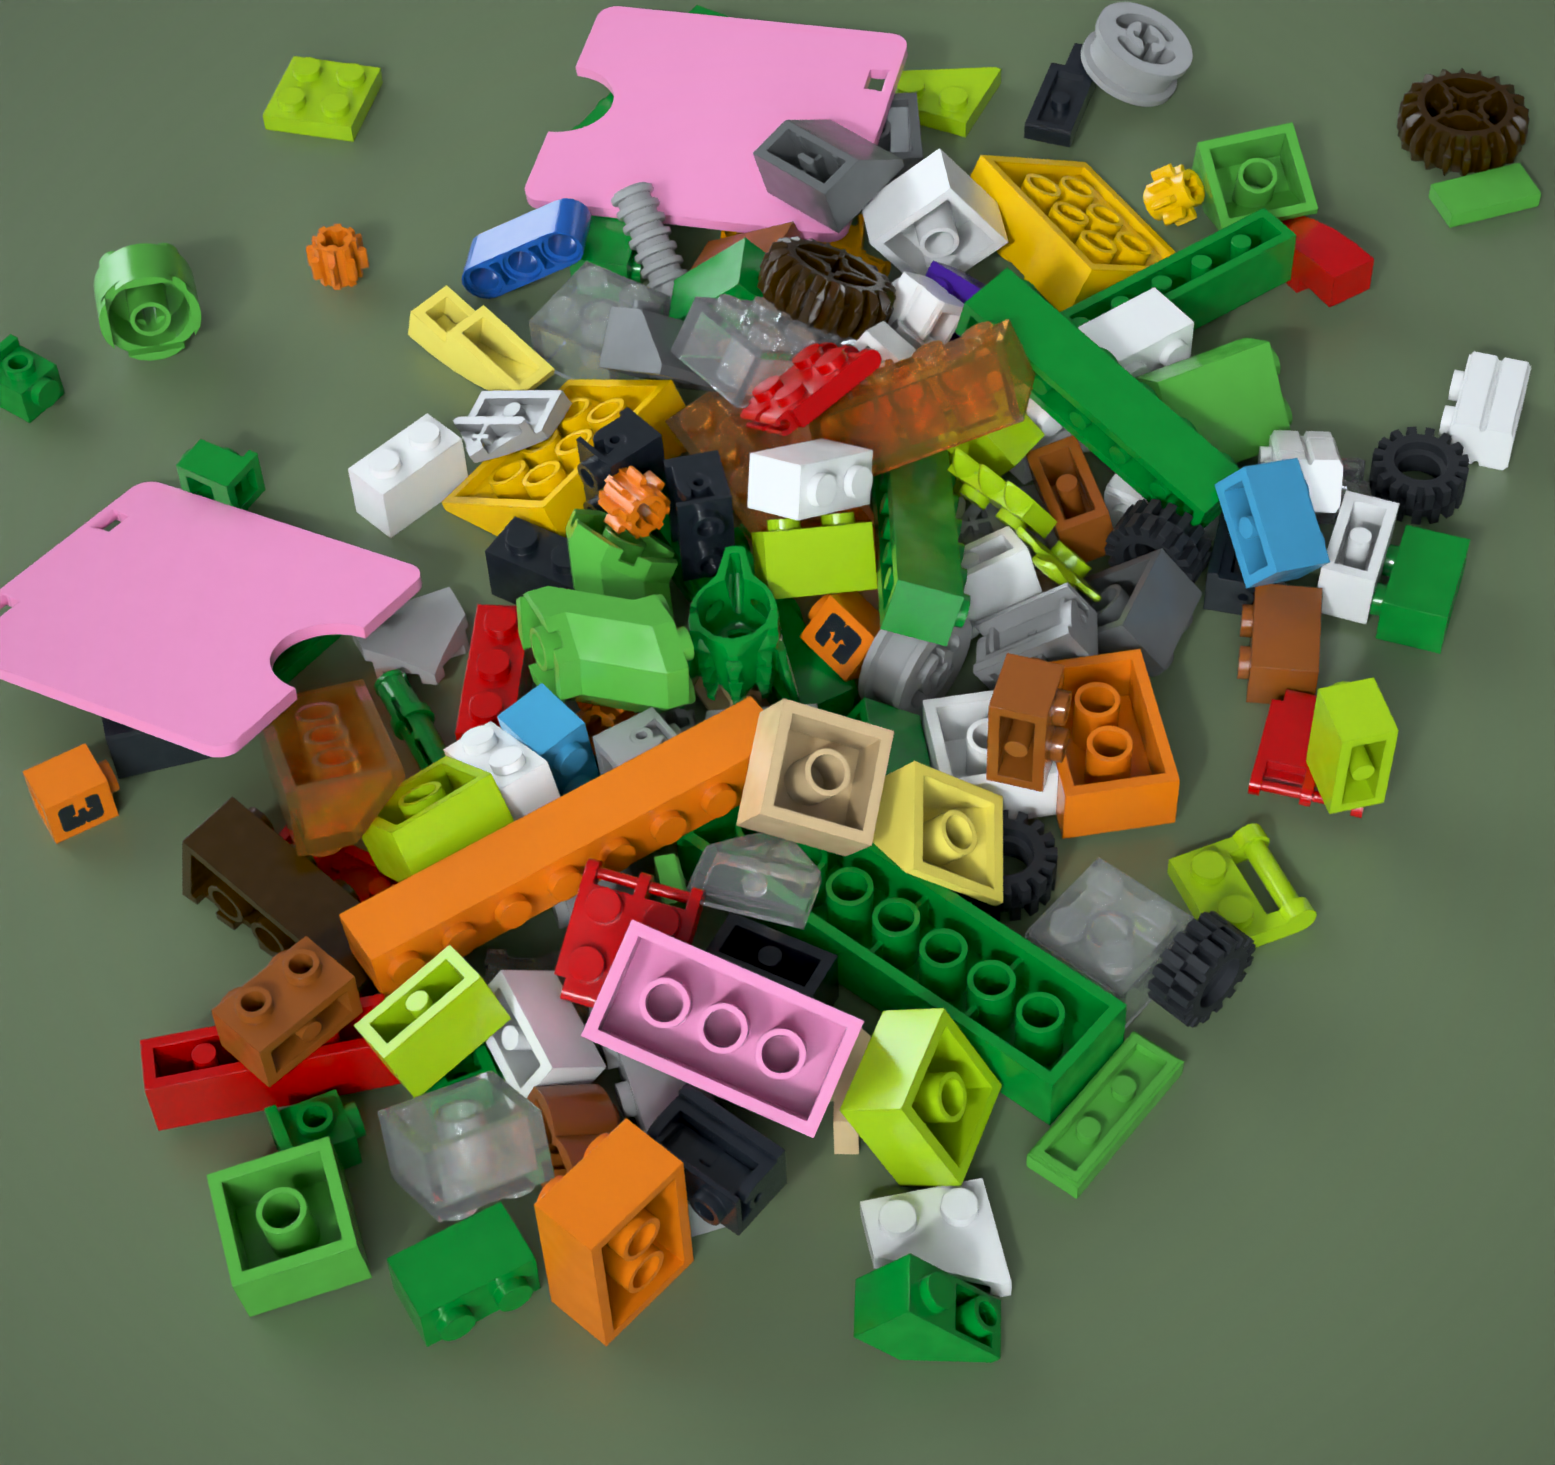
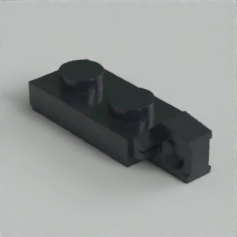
M1074 43L1065 65L1051 63L1026 119L1024 138L1065 147L1071 146L1096 87V83L1087 74L1081 61V47L1083 44Z

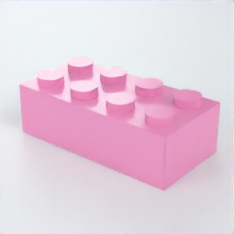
M631 920L581 1036L814 1138L864 1020L652 927Z

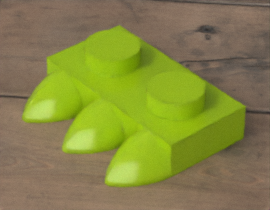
M958 447L954 449L953 463L947 470L963 483L958 492L964 498L983 511L989 503L998 508L999 511L995 517L1013 531L1021 526L1024 530L1028 528L1044 539L1048 536L1057 523L1048 512L1009 480L1005 481L986 465H980Z

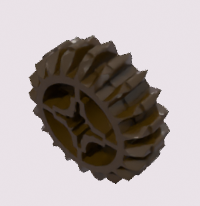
M1463 68L1458 73L1451 74L1446 69H1442L1438 77L1425 74L1422 82L1412 83L1410 91L1404 94L1403 101H1401L1396 125L1398 129L1397 136L1401 140V149L1410 151L1411 161H1424L1426 170L1439 168L1442 169L1444 176L1449 172H1457L1461 176H1466L1467 173H1479L1488 169L1503 167L1504 164L1514 163L1515 157L1522 151V146L1526 143L1529 109L1524 105V96L1515 94L1514 85H1501L1499 76L1487 78L1483 76L1481 70L1476 74L1466 73Z
M798 236L779 238L777 242L772 243L769 252L765 253L761 262L757 287L763 293V297L768 302L773 303L777 311L790 315L791 320H798L806 324L808 328L819 329L825 335L832 333L842 339L851 337L858 340L867 329L885 321L888 324L894 311L893 304L896 300V289L885 274L879 273L876 266L865 263L862 257H855L847 253L846 249L840 250L829 243H819L813 238L804 240Z

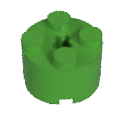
M140 243L123 247L117 251L107 252L101 257L94 279V295L101 333L106 342L114 349V345H116L120 349L127 351L129 357L144 361L165 359L184 349L185 341L193 332L196 335L200 328L201 309L193 272L187 261L179 254L177 248L169 243Z

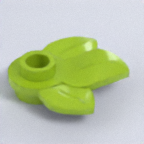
M1021 526L1015 530L1019 538L1036 553L1032 561L1047 577L1059 585L1068 582L1073 588L1076 586L1093 601L1100 602L1102 596L1083 579L1092 568L1060 540L1049 549Z

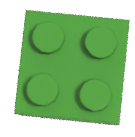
M329 1136L206 1175L231 1284L249 1317L372 1278L344 1167Z

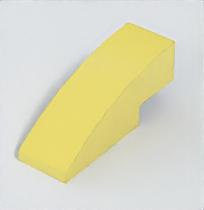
M447 285L410 312L408 335L450 369L488 391L534 390L554 375L555 369L487 307L483 305L475 311Z

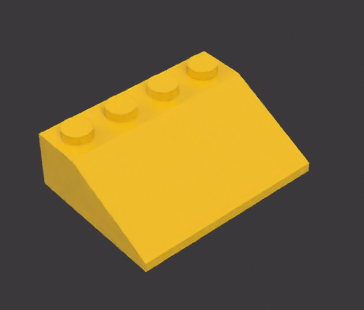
M980 155L970 176L998 203L1008 243L999 248L997 253L1005 260L1011 262L1024 275V280L1033 284L1059 312L1176 253L1086 162Z
M569 379L558 390H562L572 405L557 429L547 440L514 453L483 461L441 503L447 512L496 536L516 516L567 538L565 528L573 510L584 509L583 504L586 502L584 484L577 470V466L580 464L577 438L581 436L594 447L593 437L596 432L619 418V412L627 407L662 435L665 459L676 458L684 451V445L699 430L672 380Z

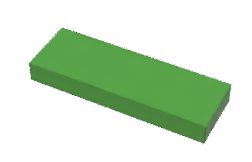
M1133 1031L1027 1154L1026 1166L1077 1199L1182 1075L1184 1061Z

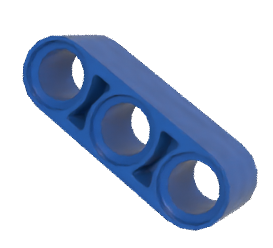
M563 198L477 235L471 243L463 270V286L474 296L491 299L577 263L581 260L592 222L591 212L582 202Z

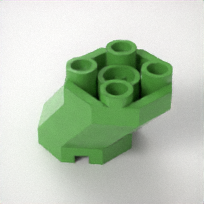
M574 509L565 528L574 590L631 600L654 594H662L668 603L671 617L674 620L669 582L678 562L677 559H673L675 554L673 548L651 533L647 537L640 536L638 539L627 530L621 534L616 533L604 522L607 515L605 512Z
M546 586L528 591L523 594L524 596L516 599L520 641L523 650L532 648L537 662L528 665L532 679L536 686L543 683L563 703L576 701L640 713L653 707L658 714L695 702V690L689 676L687 661L694 659V646L691 636L684 626L676 628L668 603L662 594H654L631 600Z

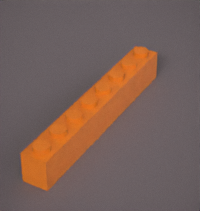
M750 696L339 914L351 952L378 991L384 994L385 998L447 946L451 945L462 957L466 956L475 948L510 929L523 925L527 920L558 903L576 896L589 858L601 860L603 868L621 872L641 858L665 845L676 842L682 836L713 819L726 815L741 804L759 713L763 709Z

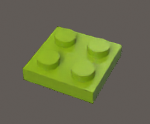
M293 56L263 113L265 129L354 142L383 84L381 68L356 63H342L312 57Z

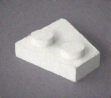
M983 1178L963 1181L962 1186H937L860 1201V1215L875 1269L911 1253L963 1281L990 1286L991 1295L1000 1297L1011 1295L1012 1281Z

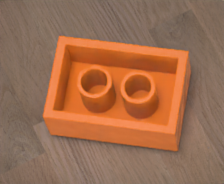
M1141 649L1050 661L1065 665L1063 690L1072 691V701L1065 726H1061L1070 729L1068 746L1063 762H1056L1058 769L1056 816L1062 839L1175 823L1180 778Z
M627 1118L610 1134L602 1133L596 1137L586 1149L583 1159L566 1175H559L551 1179L540 1192L537 1202L534 1203L551 1301L605 1346L617 1337L694 1261L684 1163Z

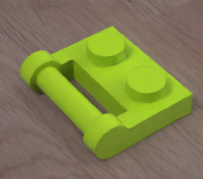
M1257 823L1248 824L1240 828L1230 838L1170 858L1168 861L1167 873L1197 921L1201 913L1215 911L1254 940L1253 944L1256 947L1298 933L1309 927L1317 917L1316 911L1306 897L1298 896L1268 848L1270 843L1269 837L1262 826ZM1249 860L1279 908L1278 911L1266 914L1236 864Z

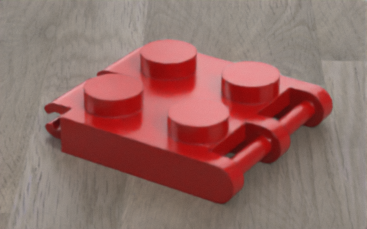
M830 342L812 344L794 356L792 359L794 365L781 376L769 377L753 389L752 395L754 397L748 401L750 404L742 410L740 417L753 421L746 424L747 428L787 436L798 427L804 428L877 370L881 365V355L877 350L868 348L859 352L856 347L849 345L838 347Z
M1286 689L1283 701L1272 699L1251 774L1248 794L1259 796L1261 791L1297 798L1299 799V805L1310 807L1312 802L1324 804L1306 763L1317 695ZM1364 807L1352 809L1350 816L1362 818Z
M589 858L583 872L554 972L555 975L565 977L560 999L591 1008L594 1007L631 920L638 921L692 945L704 905L706 890L693 887L691 892L654 882V875L641 872L639 877L603 868L601 860ZM601 879L635 890L632 895L600 886L598 881ZM650 894L686 903V909L650 900Z

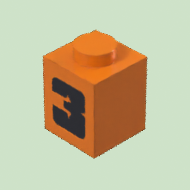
M857 591L826 594L810 609L808 618L811 621L799 637L845 682L858 679L866 654L880 630V614Z
M86 743L22 771L34 806L56 844L119 816L112 793L120 790L116 776L106 759L98 763L96 762Z

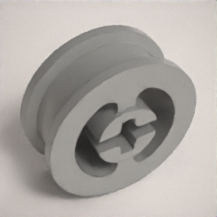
M1117 2L1105 7L1097 18L1095 31L1087 36L1081 47V61L1084 69L1101 89L1123 102L1142 107H1153L1167 102L1177 87V79L1186 73L1193 58L1188 38L1172 20L1150 7L1132 2Z
M966 618L962 628L953 627L947 647L880 629L866 654L858 681L860 697L862 699L864 697L920 715L922 720L923 700L944 697L961 670L972 636V626L969 619Z

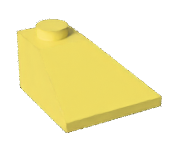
M916 761L886 775L873 843L905 873L992 906L1002 904L1003 796Z

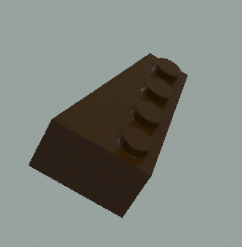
M232 796L182 841V895L197 905L205 897L209 899L219 909L216 912L217 919L233 930L237 929L242 923L251 928L255 938L258 940L260 949L272 957L281 951L290 949L307 936L355 976L360 998L372 996L378 992L374 983L351 952L339 914L361 903L359 896L345 881L341 879L332 880L320 870L314 857L302 845L298 843L290 845L274 831L270 820L255 807L247 809Z

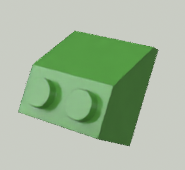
M1293 122L1197 142L1192 170L1198 174L1204 186L1203 211L1218 230L1262 208L1267 209L1280 221L1312 215L1318 212V205Z

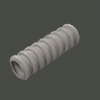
M639 182L615 193L614 197L611 198V204L613 207H619L620 211L617 213V218L626 224L623 227V233L626 236H631L632 240L629 241L628 245L631 250H636L638 253L634 259L636 264L643 265L640 274L642 278L648 279L650 282L646 286L648 292L655 294L652 303L664 306L662 315L669 317L674 280L687 273L688 270L682 269L680 266L684 261L682 255L675 254L674 250L678 246L676 241L670 240L668 237L672 231L669 226L663 225L666 217L664 212H658L657 210L660 204L658 198L651 196L654 190L652 183Z

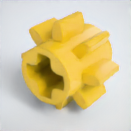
M1171 163L1152 171L1151 176L1154 182L1146 185L1143 193L1144 204L1148 213L1157 221L1163 220L1165 226L1175 223L1178 227L1198 218L1194 208L1202 205L1205 198L1204 186L1198 174L1191 169L1185 170L1182 164L1173 167Z

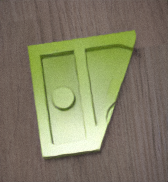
M997 67L906 70L902 71L895 93H917L920 125L966 138L1000 86L1001 69Z

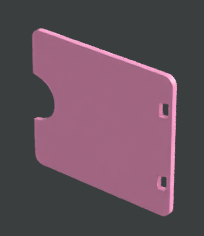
M622 6L606 8L597 15L577 62L576 72L577 76L593 79L606 86L614 96L613 103L602 118L586 127L564 132L548 131L525 185L527 202L530 206L537 209L559 199H574L587 206L593 216L617 218V213L620 211L619 207H613L611 204V198L614 197V194L632 184L646 182L652 183L654 190L651 196L658 198L660 202L657 207L658 212L661 211L665 214L666 218L663 224L746 233L794 221L801 238L804 240L813 238L819 242L838 241L847 235L852 220L840 233H837L768 193L753 152L785 120H832L878 145L908 56L907 42L902 36L893 33ZM871 78L885 79L882 91L868 89Z
M159 482L140 483L126 491L0 589V610L6 605L12 607L0 616V679L210 757L230 756L241 750L297 700L296 689L281 681L272 671L276 659L283 651L300 641L322 635L341 634L366 639L419 592L422 587L420 570L412 564ZM115 520L121 522L109 532L104 530Z

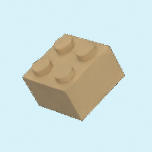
M782 699L759 713L736 826L842 856H848L872 846L894 731L788 699Z

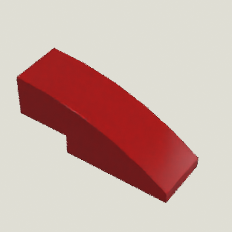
M1302 216L1281 221L1297 235L1291 280L1285 282L1296 293L1309 288L1330 308L1370 289L1374 258L1355 242L1332 227L1309 217Z

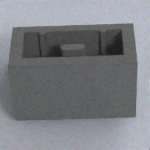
M785 120L753 152L768 193L837 233H840L904 167L903 159L832 120Z

